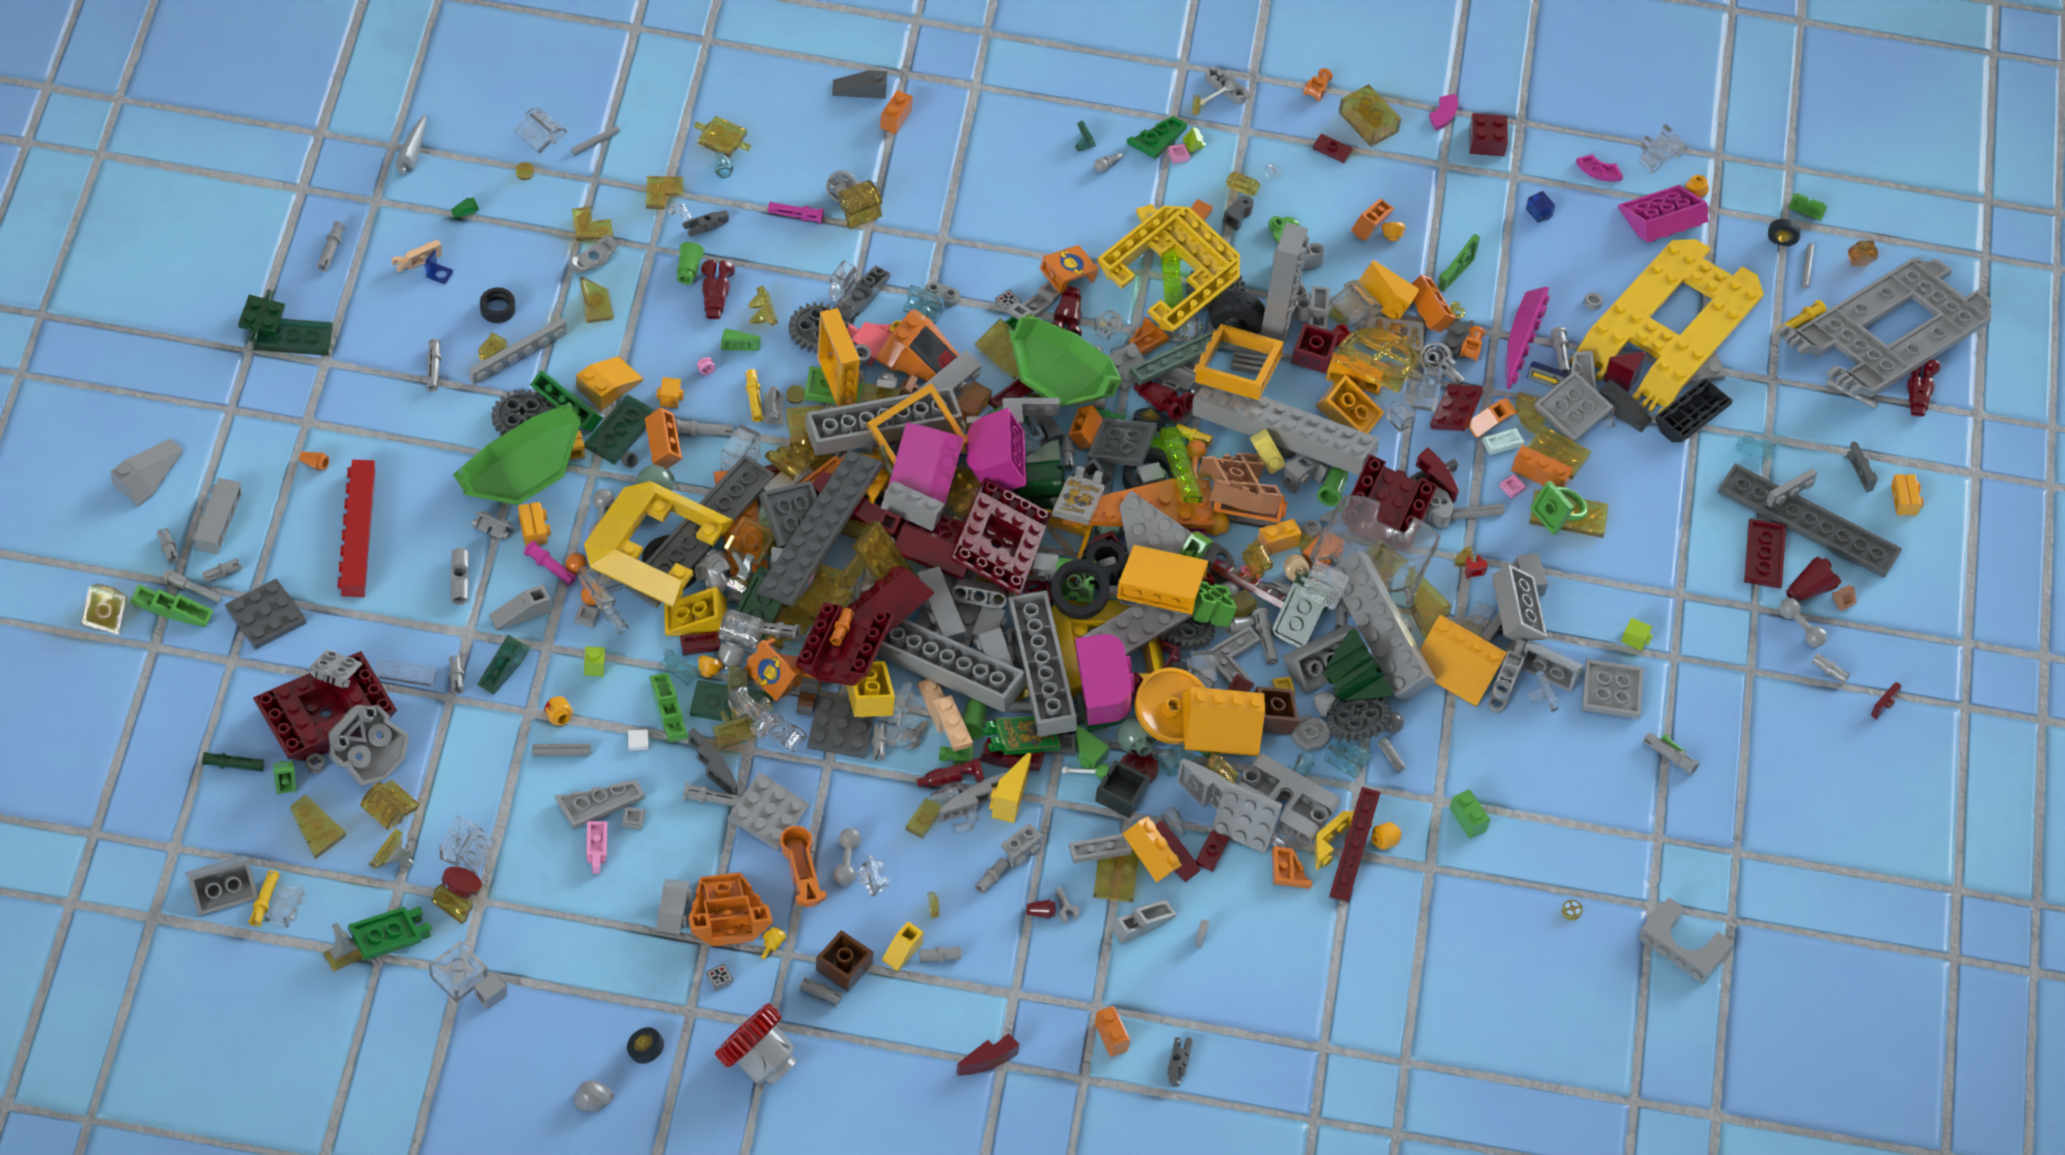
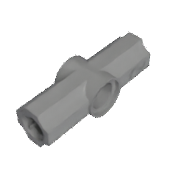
M464 548L452 550L451 602L456 605H464V603L468 602L469 552Z

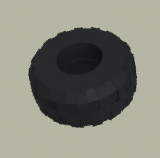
M1240 290L1224 292L1213 301L1210 311V323L1214 329L1219 328L1220 324L1259 334L1262 329L1265 306L1258 297L1249 292Z

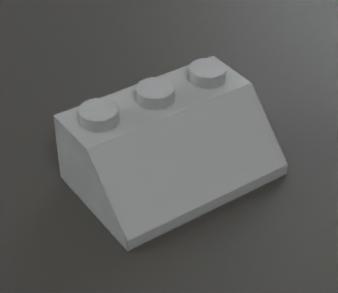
M1533 641L1526 644L1523 656H1525L1523 670L1572 692L1581 676L1584 665Z
M245 855L185 872L199 916L258 898L249 860Z

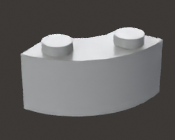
M672 879L665 880L658 911L656 931L680 934L682 928H686L688 916H685L687 901L691 902L693 891L689 889L690 882Z

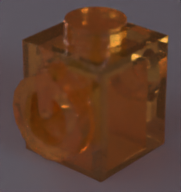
M1858 241L1848 249L1851 266H1867L1871 262L1876 261L1878 250L1874 241Z

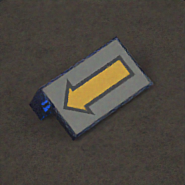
M1535 361L1531 363L1527 379L1553 388L1567 377L1566 374L1559 372V369Z

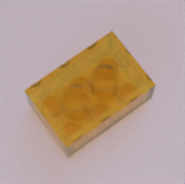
M1369 84L1341 98L1339 114L1370 147L1399 132L1401 118Z

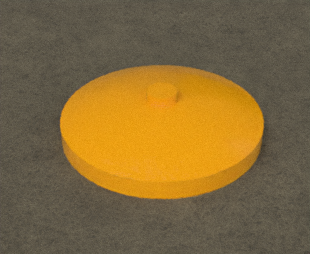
M1162 668L1152 672L1141 682L1134 699L1135 713L1140 725L1153 738L1168 744H1184L1182 694L1190 687L1206 688L1196 676L1179 668Z

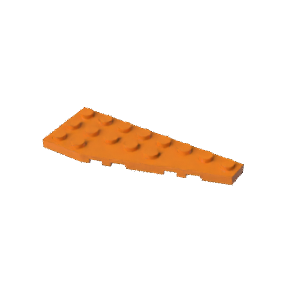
M1168 479L1102 495L1089 525L1062 518V525L1123 527L1119 506L1131 490L1184 528L1213 529L1212 501L1209 500L1211 494L1210 482L1203 479Z

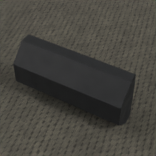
M1704 378L1658 413L1655 421L1661 434L1671 442H1683L1729 407L1733 400L1707 378Z

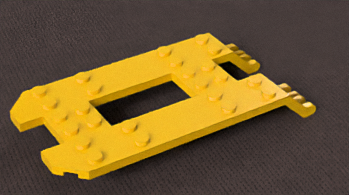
M1697 239L1672 240L1592 326L1576 351H1593L1594 368L1598 367L1601 369L1595 375L1598 381L1604 378L1609 358L1618 356L1619 352L1628 342L1657 358L1658 360L1650 368L1631 398L1636 403L1642 395L1646 396L1647 398L1642 402L1643 408H1646L1653 400L1648 408L1650 412H1653L1659 404L1663 406L1658 411L1660 413L1676 400L1682 388L1760 302L1764 295L1757 274L1743 266L1734 275L1729 274L1705 259L1710 253L1711 248ZM1684 282L1712 300L1679 335L1651 317ZM1573 356L1569 361L1570 364L1573 362Z

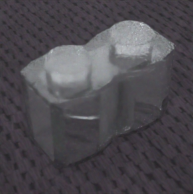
M844 260L830 276L831 287L829 288V295L834 301L838 302L856 286L854 278L857 274L856 267Z

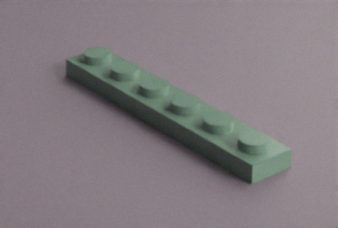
M1214 330L1131 367L1129 373L1141 385L1200 358L1202 352H1206L1208 341H1212ZM1221 341L1217 350L1228 345V343Z

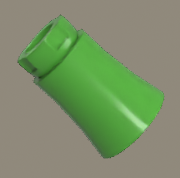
M684 242L679 246L678 282L687 285L693 284L700 261L705 252L701 245L693 242Z
M1332 467L1323 485L1317 491V498L1321 503L1330 507L1341 504L1343 492L1348 481V471Z
M969 698L962 719L971 739L979 740L984 736L982 729L984 728L987 705Z

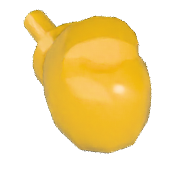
M772 927L764 932L762 938L765 940L763 945L766 949L761 955L763 960H765L771 950L775 952L781 943L786 940V934L783 930Z

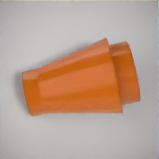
M302 451L299 461L317 471L327 469L329 456L321 452Z

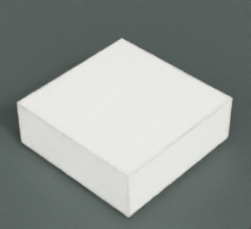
M628 730L629 751L648 750V730Z

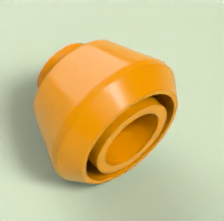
M1694 175L1686 182L1685 189L1698 197H1704L1709 192L1708 181L1702 175Z
M1402 222L1383 223L1381 229L1384 237L1388 238V241H1399V238L1403 237L1406 226Z
M701 655L698 657V669L701 670V675L712 678V675L716 676L724 667L722 661L710 656Z

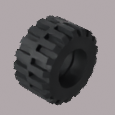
M1102 538L1101 541L1098 539L1094 540V543L1090 542L1087 548L1085 547L1082 559L1098 562L1114 556L1117 561L1115 565L1101 567L1108 576L1110 586H1115L1118 584V579L1121 578L1129 558V552H1126L1127 548L1125 546L1121 547L1120 542L1117 541L1115 543L1113 539L1108 541L1106 538ZM1096 579L1090 580V584H1095V589L1099 588Z

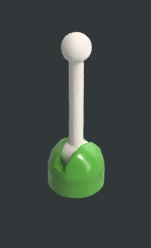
M1100 764L1096 769H1074L1064 766L1061 771L1063 774L1069 772L1095 773L1099 779L1103 780L1107 776L1109 764Z

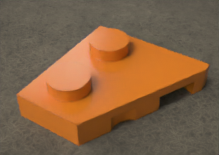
M1145 317L1142 326L1137 328L1135 335L1130 339L1128 345L1134 342L1142 356L1168 342L1169 336Z
M1274 846L1272 849L1273 884L1310 889L1312 881L1311 879L1308 880L1303 872L1305 869L1302 863L1298 861L1294 849Z

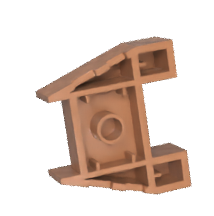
M1237 453L1235 457L1226 454L1223 455V458L1208 456L1202 459L1197 478L1213 479L1215 482L1209 500L1262 515H1276L1283 497L1277 485L1259 484V479L1265 466L1259 454Z

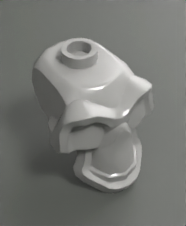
M715 549L706 552L705 556L699 560L694 568L696 580L701 581L705 579L706 590L717 587L721 592L730 583V580L725 575L731 569L726 553L721 550L715 551Z

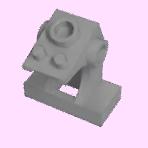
M1296 453L1293 460L1287 461L1283 467L1284 473L1281 484L1283 487L1288 488L1290 492L1297 494L1301 484H1306L1310 476L1318 483L1324 482L1331 467L1326 463Z

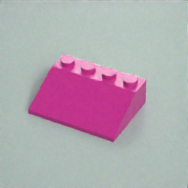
M1680 185L1618 205V209L1637 236L1646 242H1654L1658 238L1669 237L1673 233L1684 232L1688 228L1699 227L1703 223L1709 222L1707 202Z
M906 422L888 487L895 481L945 504L964 437Z

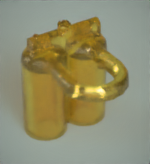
M1255 539L1242 552V559L1252 578L1257 580L1264 576V571H1268L1273 567V563L1269 557L1272 554L1271 548L1263 546L1258 539Z
M1211 753V757L1207 759L1209 762L1203 767L1236 784L1239 772L1221 755Z

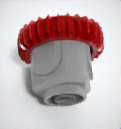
M770 1003L763 1005L715 1051V1056L723 1065L731 1067L737 1063L756 1084H762L765 1081L770 1085L774 1084L797 1062L792 1056L794 1046L776 1026L781 1020V1014Z

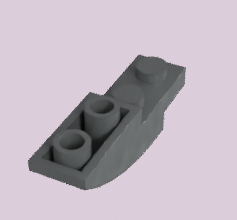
M878 266L873 267L856 282V287L836 304L835 309L838 308L840 314L849 319L854 315L859 316L885 286L891 273Z

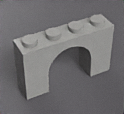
M1668 897L1642 927L1638 938L1645 945L1656 950L1659 955L1673 962L1676 967L1686 971L1693 979L1704 984L1730 954L1734 942L1720 932H1717L1706 946L1698 950H1687L1677 945L1670 931L1682 918L1685 908Z

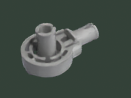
M846 170L833 172L827 180V193L837 202L851 201L855 203L856 200L860 199L874 205L878 194L864 190L862 187L863 183L857 181L855 176Z
M1432 342L1422 349L1420 362L1426 371L1436 373L1440 378H1443L1445 375L1455 385H1462V382L1466 381L1453 366L1457 363L1452 359V352L1447 345L1440 342ZM1433 345H1439V346L1443 347V348L1445 349V351H1444L1442 348H1439V349H1438V347H1433V348H1432V346H1433Z

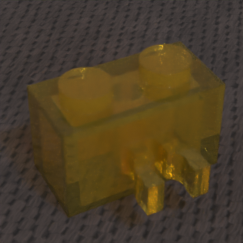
M734 707L731 708L732 721H729L724 710L720 711L721 718L725 723L715 725L712 728L717 750L756 739L757 733L751 715L735 719L736 710Z

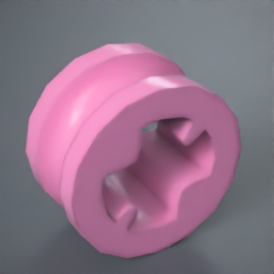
M710 357L703 358L697 363L701 375H709L716 369Z

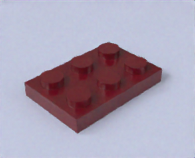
M1448 384L1430 422L1431 429L1466 431L1484 392L1482 386Z

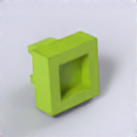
M1192 127L1183 137L1186 148L1190 153H1193L1197 148L1202 149L1206 145L1202 140L1204 137L1200 134L1198 128Z

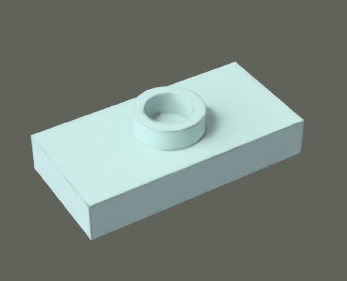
M1517 428L1486 436L1482 439L1489 455L1524 445V441Z

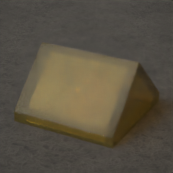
M582 276L580 278V298L585 322L593 323L613 320L614 314L608 289Z
M742 515L724 549L732 553L737 552L744 559L747 553L755 556L753 563L759 566L768 556L775 538L771 529Z

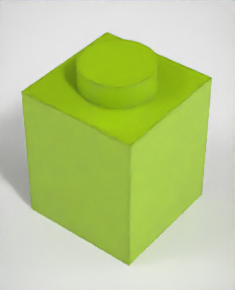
M1631 618L1621 642L1642 651L1645 644L1649 645L1653 635L1650 634L1652 626Z
M585 646L584 676L604 677L605 647Z

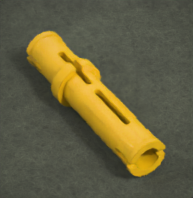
M749 369L745 372L752 421L760 422L764 419L760 397L761 386L758 383L757 371Z
M272 870L267 871L259 896L253 903L254 909L248 920L251 926L255 927L257 923V927H260L265 913L269 910L268 904L280 877V874L275 870L273 872Z

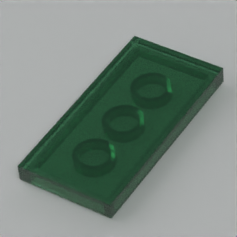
M281 318L275 337L259 334L257 342L253 344V350L329 356L333 322Z
M627 394L584 442V447L615 465L646 430L645 418L656 410Z
M697 680L689 716L767 729L774 699L766 691L747 688L745 690L728 692L727 685Z

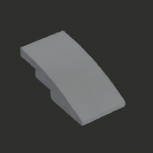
M1183 758L1180 761L1177 783L1203 807L1210 803L1218 810L1228 780L1199 764Z

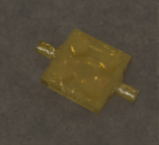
M715 116L707 125L698 121L694 124V128L703 131L698 139V144L730 158L738 148L747 152L751 148L750 144L742 141L747 135V129Z

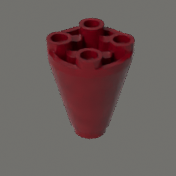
M1815 557L1790 584L1788 590H1786V595L1788 598H1794L1801 602L1835 590L1841 584V579L1831 570L1832 564L1827 558Z

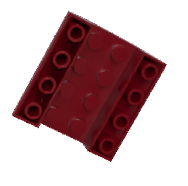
M1369 454L1339 520L1352 533L1386 549L1408 552L1438 485L1423 478H1420L1419 482L1385 467L1386 461Z
M942 514L940 522L933 531L909 520L905 521L892 550L893 554L930 568L940 566L943 573L961 580L970 570L949 558L962 525L961 521Z
M823 602L795 662V666L818 681L855 686L867 677L894 618V613L876 610L873 618L853 616L849 624L850 629L848 633H845L842 644L835 646L830 642V637L834 632L835 622L839 620L843 608L840 604Z

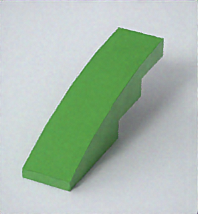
M138 584L130 600L131 604L147 611L202 627L207 626L214 611L180 594H177L175 597L160 589L155 592Z
M669 673L649 676L668 742L688 739L677 694Z

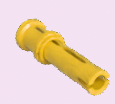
M1816 300L1813 305L1803 308L1800 314L1784 324L1797 329L1804 323L1810 322L1826 312V306L1821 300Z

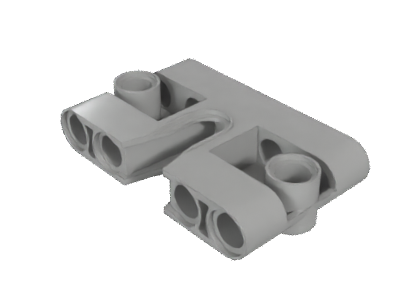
M1264 754L1257 756L1251 766L1244 770L1242 778L1236 784L1276 802L1280 799L1287 800L1288 802L1282 812L1277 830L1307 846L1313 842L1316 834L1326 826V822L1340 804V799L1334 793Z

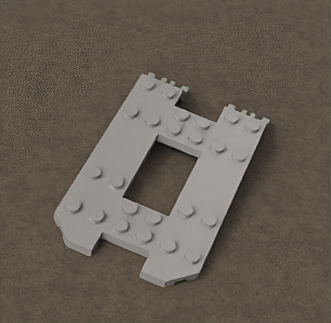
M1912 258L1802 327L1794 329L1784 324L1776 330L1775 334L1780 338L1787 335L1784 341L1792 348L1800 345L1797 348V352L1801 355L1809 352L1816 356H1821L1836 347L1857 365L1850 370L1834 366L1827 372V376L1831 379L1839 376L1836 379V383L1844 389L1852 386L1849 389V393L1852 396L1862 394L1871 398L1989 324L1991 321V299L1979 290L1966 297L1943 281V279L1951 275L1952 269L1940 260L1931 259V262L1921 261V258ZM1912 298L1935 315L1888 346L1865 329Z

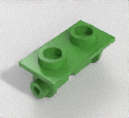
M1793 193L1788 206L1789 209L1822 220L1827 209V205L1824 202L1814 199L1809 201V197Z

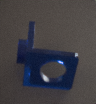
M433 250L424 264L426 278L446 284L453 274V270L437 264L436 250ZM438 271H444L447 273V275L443 278H439L436 276V273Z

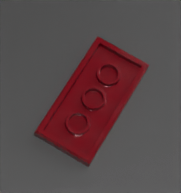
M1749 518L1744 583L1781 589L1786 538L1785 524Z

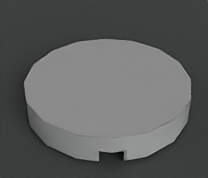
M1304 716L1299 718V723L1291 734V738L1299 749L1307 752H1316L1327 746L1330 739V730L1327 723L1322 719Z

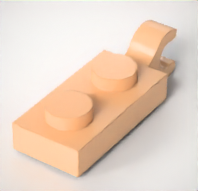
M437 239L417 249L410 250L405 253V257L396 256L392 258V265L399 264L396 266V270L401 272L405 268L411 270L442 256L441 243Z

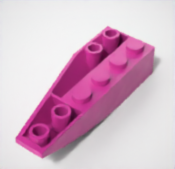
M1549 287L1525 292L1518 308L1506 351L1505 376L1507 389H1510L1513 383H1517L1520 374L1518 369L1522 370L1525 363L1523 357L1528 356L1531 348L1528 345L1529 343L1533 344L1536 337L1534 331L1539 330L1542 322L1540 319L1545 316L1547 310L1545 306L1548 305L1550 296L1547 295Z

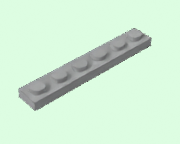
M560 318L469 369V380L473 385L483 382L489 376L499 373L507 366L515 364L525 356H530L534 351L546 347L552 341L562 338L566 334V321Z

